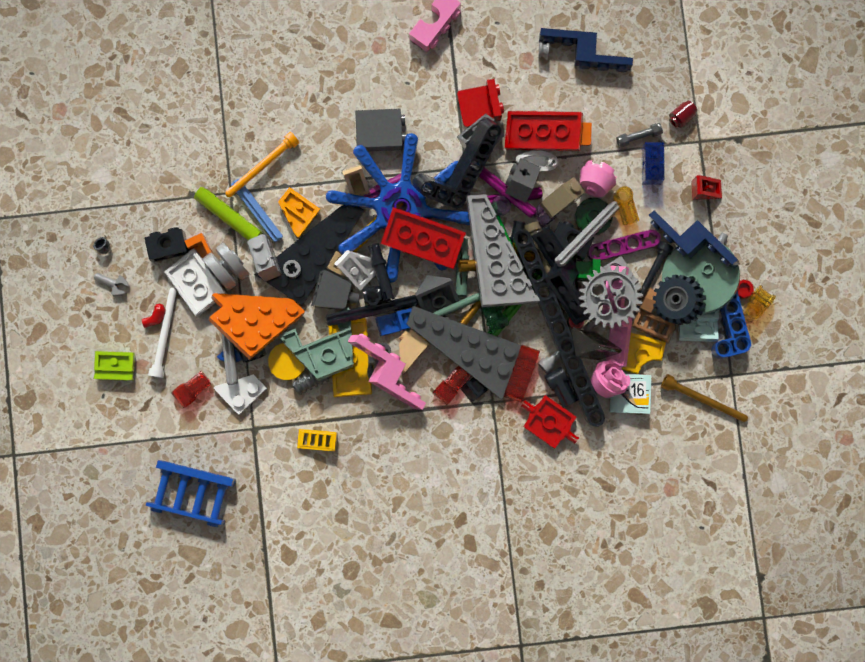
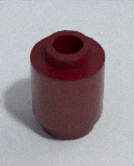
M689 100L682 102L669 114L670 123L674 127L683 128L696 116L697 107Z

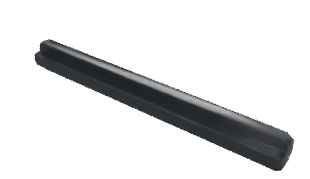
M415 295L381 302L374 306L368 305L326 315L325 319L327 325L332 326L417 306L418 300Z

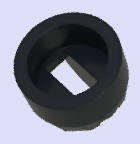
M105 237L98 238L93 245V248L100 254L108 253L111 248L109 241Z

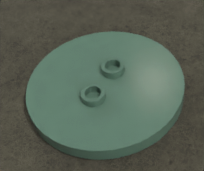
M706 245L691 259L687 255L683 257L675 248L664 263L662 282H665L664 278L667 276L671 278L672 275H684L697 281L705 291L703 295L706 296V300H703L706 306L705 308L702 307L701 311L703 312L702 314H708L723 308L734 297L740 283L739 265L735 269L731 266L726 267L720 261L721 256L717 252L713 254Z

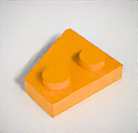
M290 187L278 201L296 238L299 239L318 215L320 208Z

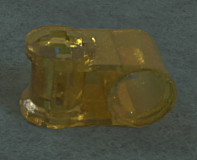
M759 285L742 309L745 321L753 322L759 319L772 304L776 295H771L763 289L762 285ZM749 308L755 310V317L749 314Z

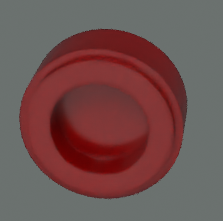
M740 280L737 289L739 299H747L753 294L754 287L750 281Z

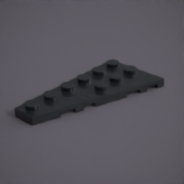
M341 205L276 257L282 274L265 282L303 306L317 285L320 271L327 270V266L335 252L339 251V245L348 238L365 211L358 206ZM289 260H295L301 266V273L296 278L287 277L283 271L284 264ZM291 264V267L289 265L287 268L290 271L289 274H293V271L296 273L297 271L295 264ZM257 272L254 274L255 276L263 280Z

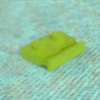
M95 351V373L93 379L134 381L135 353Z

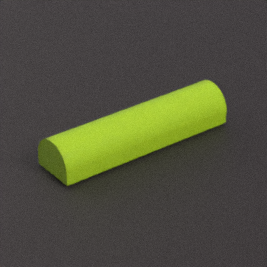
M200 187L195 193L194 199L245 239L250 240L263 234L261 230L208 189Z

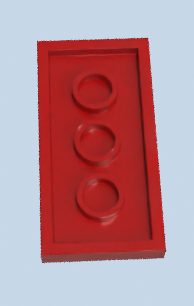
M508 111L504 148L506 150L580 151L583 113Z
M393 207L380 244L454 269L466 232Z

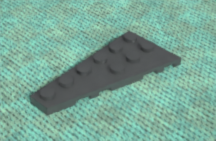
M413 306L406 325L502 400L521 345Z

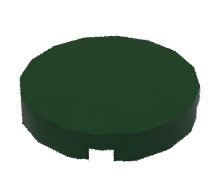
M588 198L582 201L575 212L577 227L580 230H584L608 203L599 198ZM613 216L595 235L604 233L610 227Z

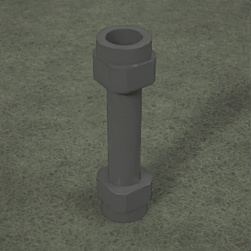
M660 123L650 125V128L629 135L624 133L616 137L619 147L629 145V142L650 135L655 137L663 134V129Z

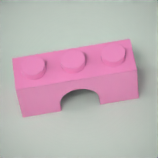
M434 0L432 11L439 16L438 21L428 24L420 19L409 33V40L426 52L430 48L434 49L439 42V36L445 34L450 28L449 23L459 17L461 2L458 0Z

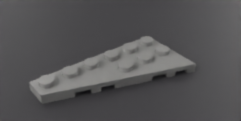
M487 195L467 196L481 306L494 307L539 303L540 300L535 295L531 287L532 284L527 279L523 266L511 242L508 241L503 227L499 224Z

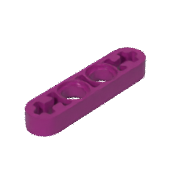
M647 230L596 243L589 248L587 255L591 261L593 259H601L603 261L650 249L658 245L661 239L660 234L656 230ZM649 234L652 237H656L653 243L646 241L643 243L645 246H642V240L647 239ZM631 238L636 239L638 247L630 248L628 240ZM610 244H618L620 251L612 253L609 248ZM603 245H606L608 256H605V252L600 253L599 258L591 254L594 248L600 251L604 249Z

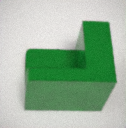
M601 259L577 261L576 268L579 272L577 281H589L587 275L593 277V270L600 273Z

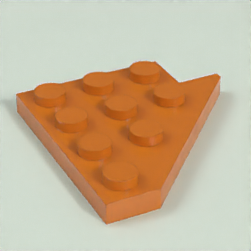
M214 293L211 299L221 308L209 317V321L250 360L300 319L305 311L290 298Z

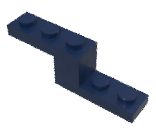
M540 29L539 41H543L544 44H547V42L549 44H554V42L562 43L564 46L576 44L574 66H579L580 69L593 67L600 71L616 69L617 72H627L633 66V58L596 55V32Z
M655 210L649 214L652 220L650 224L657 231L661 229L665 233L663 237L670 244L674 242L678 246L676 250L683 257L687 255L691 259L706 245L713 254L717 252L721 256L720 261L726 267L731 266L735 269L740 265L739 260L698 220L680 236Z

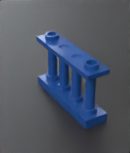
M163 460L157 461L156 468L161 469L160 473H162L155 502H146V506L151 507L150 511L162 513V510L204 520L207 521V525L218 527L219 524L225 523V520L218 519L225 491L229 486H234L235 478ZM172 472L180 474L179 477L181 479L174 506L162 505L169 476L172 475ZM191 477L199 478L198 482L200 483L192 512L182 510L181 506L188 480H191ZM210 481L217 483L218 487L211 517L200 514L206 487Z

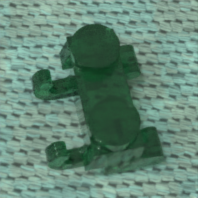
M481 306L489 334L495 333L496 330L503 329L509 325L507 314L503 315L502 313L504 306Z

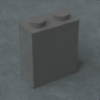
M401 108L355 110L357 146L363 145L368 152L403 150L402 144L405 142L406 133H402V126H405V114H401Z

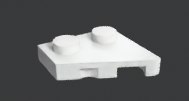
M349 250L334 263L360 291L376 275L375 269L371 266L372 259L370 257Z
M254 374L238 379V383L235 385L224 383L214 387L216 392L238 415L245 411L267 390L266 386Z

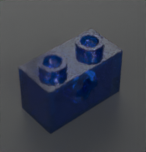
M645 142L642 146V185H661L665 180L664 142Z

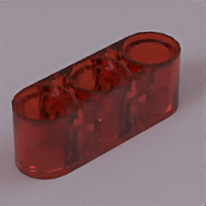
M521 345L503 397L522 403L540 353L539 350Z

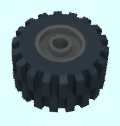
M672 275L671 278L667 276L664 278L665 282L660 281L658 283L660 287L659 289L655 288L654 292L657 294L653 296L652 300L656 301L653 306L657 309L656 313L662 316L663 320L683 325L690 324L691 320L696 321L698 319L696 316L702 315L701 308L706 306L703 303V300H706V296L703 295L705 291L697 281L684 275Z

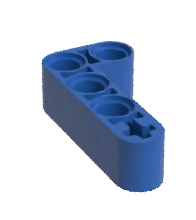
M738 291L729 302L734 306V312H729L727 305L720 309L727 339L721 340L712 346V354L718 359L739 355L749 351L751 348V340ZM732 322L739 324V331L732 329ZM738 340L744 343L743 350L738 349L736 344ZM719 345H723L726 348L724 355L719 353Z

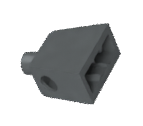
M322 270L318 277L311 306L342 310L345 309L346 303L356 305L359 294L350 292L351 283L326 270Z

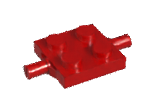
M546 395L535 406L524 400V404L521 407L530 412L529 418L523 426L525 429L554 449L564 438H567L574 444L577 442L576 440L579 437L570 432L571 425L577 418L575 415Z

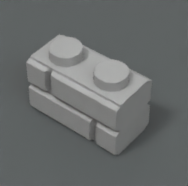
M261 234L247 241L257 273L263 281L280 276L282 273L272 244L267 236Z

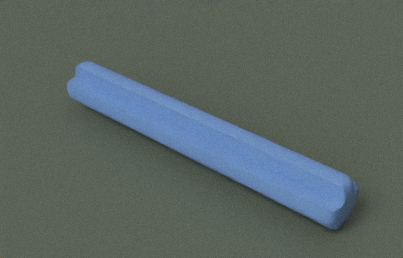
M240 179L234 180L231 183V186H233ZM243 186L236 193L273 242H278L282 239L283 235L246 186Z

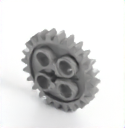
M608 265V269L605 271L601 266L600 273L593 270V277L587 275L589 282H582L586 288L579 289L584 294V296L579 297L580 301H584L580 307L587 308L583 314H590L589 321L596 319V326L602 322L604 329L607 324H610L611 329H613L614 324L617 323L621 328L622 321L629 324V317L635 319L633 312H640L636 306L643 304L638 300V298L643 297V294L637 292L642 287L635 286L638 283V279L632 280L633 273L626 275V268L620 272L618 265L615 267V270H612L611 266ZM619 280L623 283V286L620 289H614L612 283ZM605 281H608L612 295H616L614 297L618 311L616 314L613 312L610 300L605 299L608 297L604 284ZM600 286L604 288V292L601 295H595L593 293L595 287ZM627 299L629 301L628 306L625 308L619 307V300ZM602 305H608L610 310L606 314H601L599 308Z

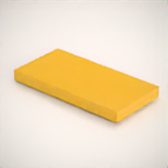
M366 318L351 321L352 335L363 334L368 337ZM337 324L328 326L329 335L340 331ZM353 346L354 367L332 375L334 398L372 395V385L368 382L369 377L367 373L368 354Z

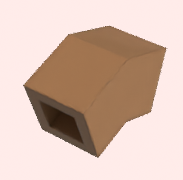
M649 288L642 301L643 304L640 305V308L650 313L654 308L653 304L656 303V301L652 300L653 296L657 294L654 292V289Z

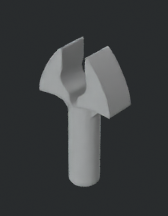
M99 273L94 275V280L112 288V295L120 296L127 294L117 287L120 284L130 287L127 280L121 275L116 280Z

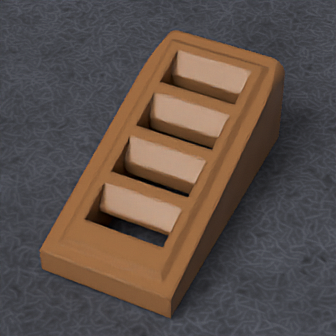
M641 309L632 325L633 328L666 343L670 342L676 329L674 323L665 321ZM643 317H647L644 325L641 326L640 324ZM653 320L654 322L651 328L648 329L650 321ZM658 323L661 324L658 332H655ZM665 327H668L666 334L663 335Z

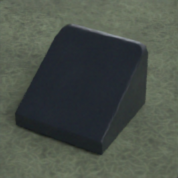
M474 377L460 388L472 403L489 390Z

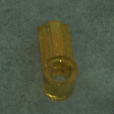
M627 186L620 187L615 191L613 200L620 206L618 211L623 226L640 221L634 204L632 189ZM619 192H625L627 200H621Z

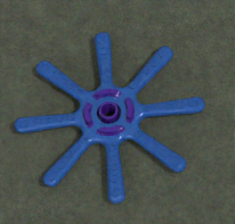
M409 133L405 137L401 178L399 182L393 184L387 181L363 145H358L354 148L353 154L379 185L381 192L376 198L330 190L326 193V200L329 203L372 208L377 213V218L373 223L339 245L338 249L342 255L347 250L354 251L377 231L386 228L392 208H396L398 203H403L406 206V212L423 218H435L470 225L468 212L431 208L426 204V197L413 187L411 174L418 144L417 135ZM458 161L452 162L434 178L445 183L448 182ZM393 248L389 249L386 264L390 283L397 281L400 251ZM434 263L436 267L441 271L446 270L448 268Z

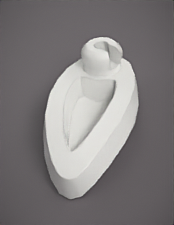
M542 150L526 151L516 156L515 159L517 164L520 158L541 167L540 172H548L558 166L557 157L552 153Z

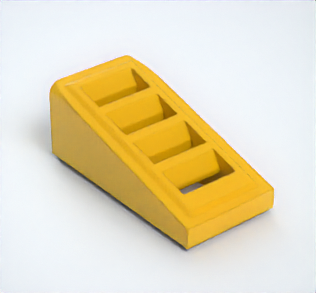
M299 429L297 448L336 452L337 432ZM304 433L308 434L307 445H303ZM312 434H315L314 446H311ZM319 435H323L322 446H318ZM327 435L330 436L329 447H326Z

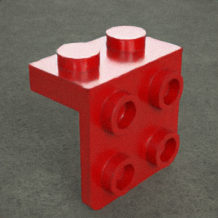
M494 79L487 80L486 86L458 91L457 97L464 127H470L484 114L489 115L496 122L501 121L502 114H504V106L502 102L499 103L500 87L499 84H495Z

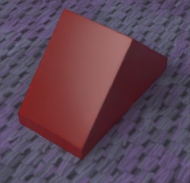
M697 175L691 181L692 200L722 198L720 179Z

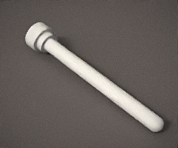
M170 288L155 363L152 365V368H149L148 376L164 378L165 371L163 370L162 363L177 293L175 288Z

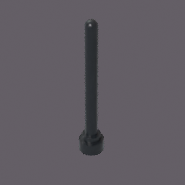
M660 241L657 247L658 255L641 286L642 289L638 292L643 294L642 298H638L641 302L646 296L664 258L671 255L674 249L668 243Z

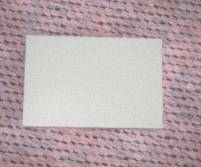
M194 248L164 271L196 317L215 304L211 299L212 294H227Z

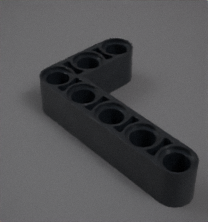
M489 118L480 120L448 182H442L425 174H418L413 179V187L427 198L452 208H461L465 204L467 196H469L501 136V127Z

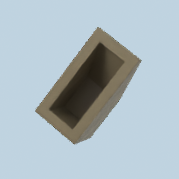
M573 177L539 204L549 217L553 218L574 204L586 191L576 178Z

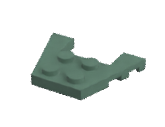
M348 307V308H345V309H343V310H341V311H338V312H342V311H346V310H350V309H349V307ZM351 321L337 324L339 332L304 346L301 344L296 329L279 335L281 341L317 381L354 367L353 345L348 343L352 335Z

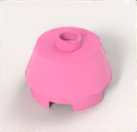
M593 160L586 162L585 166L581 168L580 185L586 191L585 193L594 197H604L616 185L617 176L613 174L615 170L608 164L603 162L600 165L593 164Z
M610 359L609 361L599 362L591 377L594 390L602 397L610 398L622 394L630 385V376L625 375L621 369L623 365L616 360Z

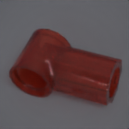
M457 366L449 377L438 385L433 394L444 404L448 405L458 394L457 391L470 378V375Z
M200 371L188 382L182 383L175 388L171 394L182 408H186L212 383Z

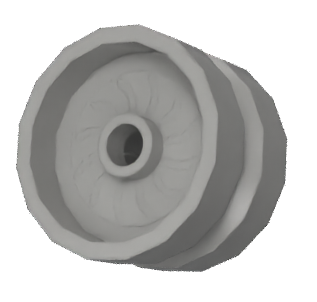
M222 242L216 247V252L222 259L218 260L214 254L209 253L203 258V261L220 282L231 291L237 286V281L231 274L234 273L240 280H244L250 273L243 266L244 263L237 254Z

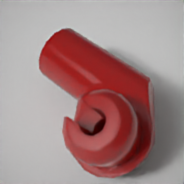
M156 304L152 315L142 319L144 328L160 324L163 321L166 312L163 304Z

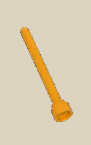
M292 132L284 136L285 139L282 140L283 143L225 192L226 196L232 197L285 150L295 148L300 143Z

